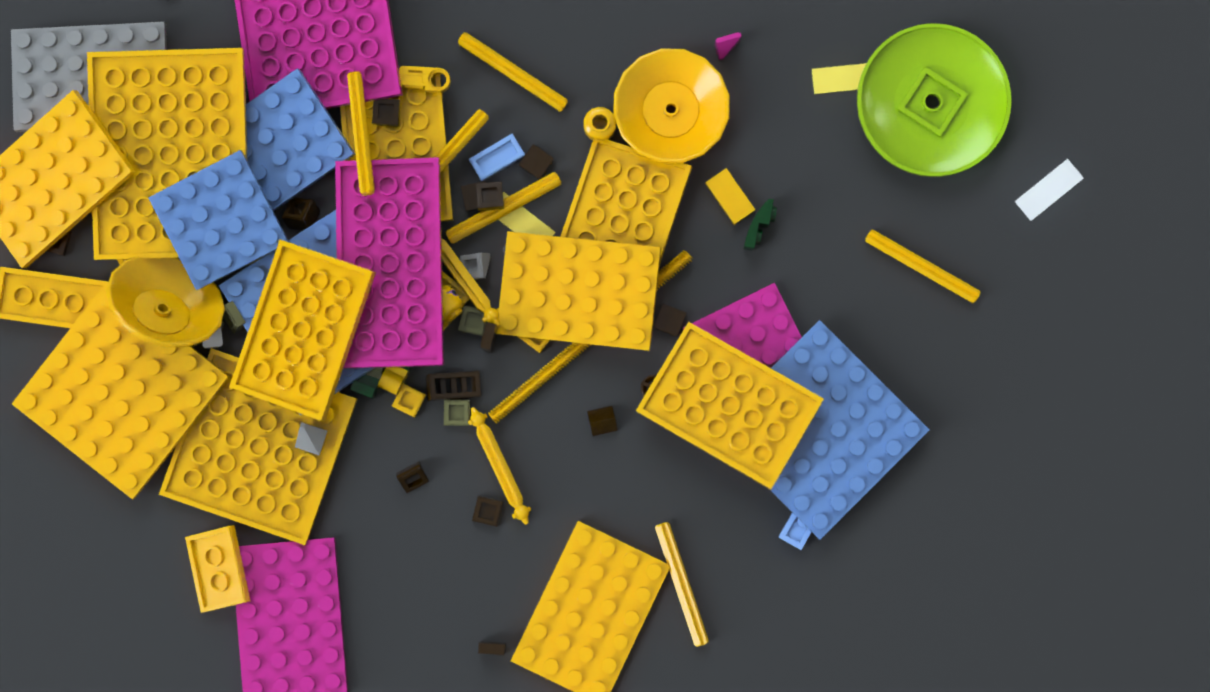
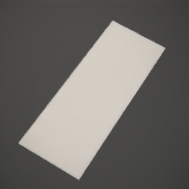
M1067 159L1015 202L1029 220L1032 221L1084 178Z

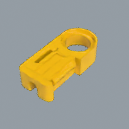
M401 66L399 68L402 91L403 87L410 89L425 88L426 92L442 93L450 87L451 79L445 69L417 66ZM435 74H443L446 77L445 85L435 87L432 84V77Z

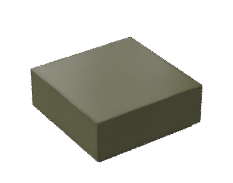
M231 301L224 305L225 312L223 318L230 330L235 333L241 330L246 322L234 302Z
M464 305L458 331L483 336L487 322L483 323L482 321L484 313L477 310V308Z
M444 400V426H470L468 424L470 420V400Z

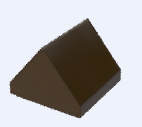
M612 406L587 411L593 436L618 431Z
M419 461L396 473V477L406 493L429 482Z

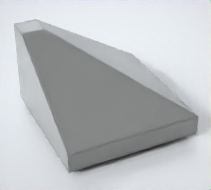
M490 253L460 256V261L474 280L486 278L491 256Z
M301 422L295 448L320 455L328 431Z

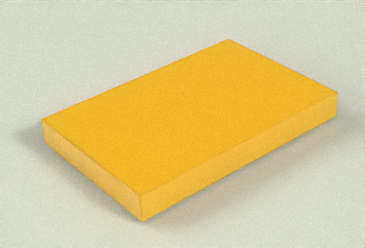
M235 525L185 537L201 613L250 602Z

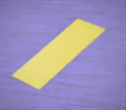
M866 63L812 69L814 94L858 90L860 77Z
M503 192V199H505L509 195ZM523 206L498 219L513 232L553 236L556 233Z

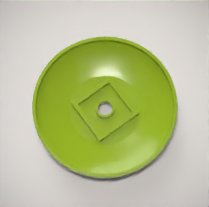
M946 24L916 25L889 37L869 58L858 85V116L870 144L892 165L919 176H949L963 172L978 164L990 154L1001 140L1011 113L1010 83L998 56L984 41L974 34L959 27ZM926 97H937L939 100L938 108L931 109L927 107L925 103Z

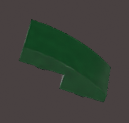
M768 199L757 212L747 232L743 249L753 251L755 245H760L762 230H759L758 226L768 227L770 221H775L777 207L773 206L774 199Z

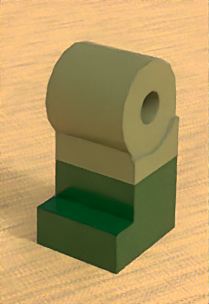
M385 367L374 368L358 380L353 381L350 390L374 399Z

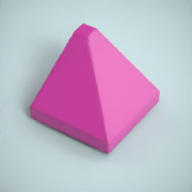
M737 32L716 39L715 48L719 60L724 59L740 42L741 33Z

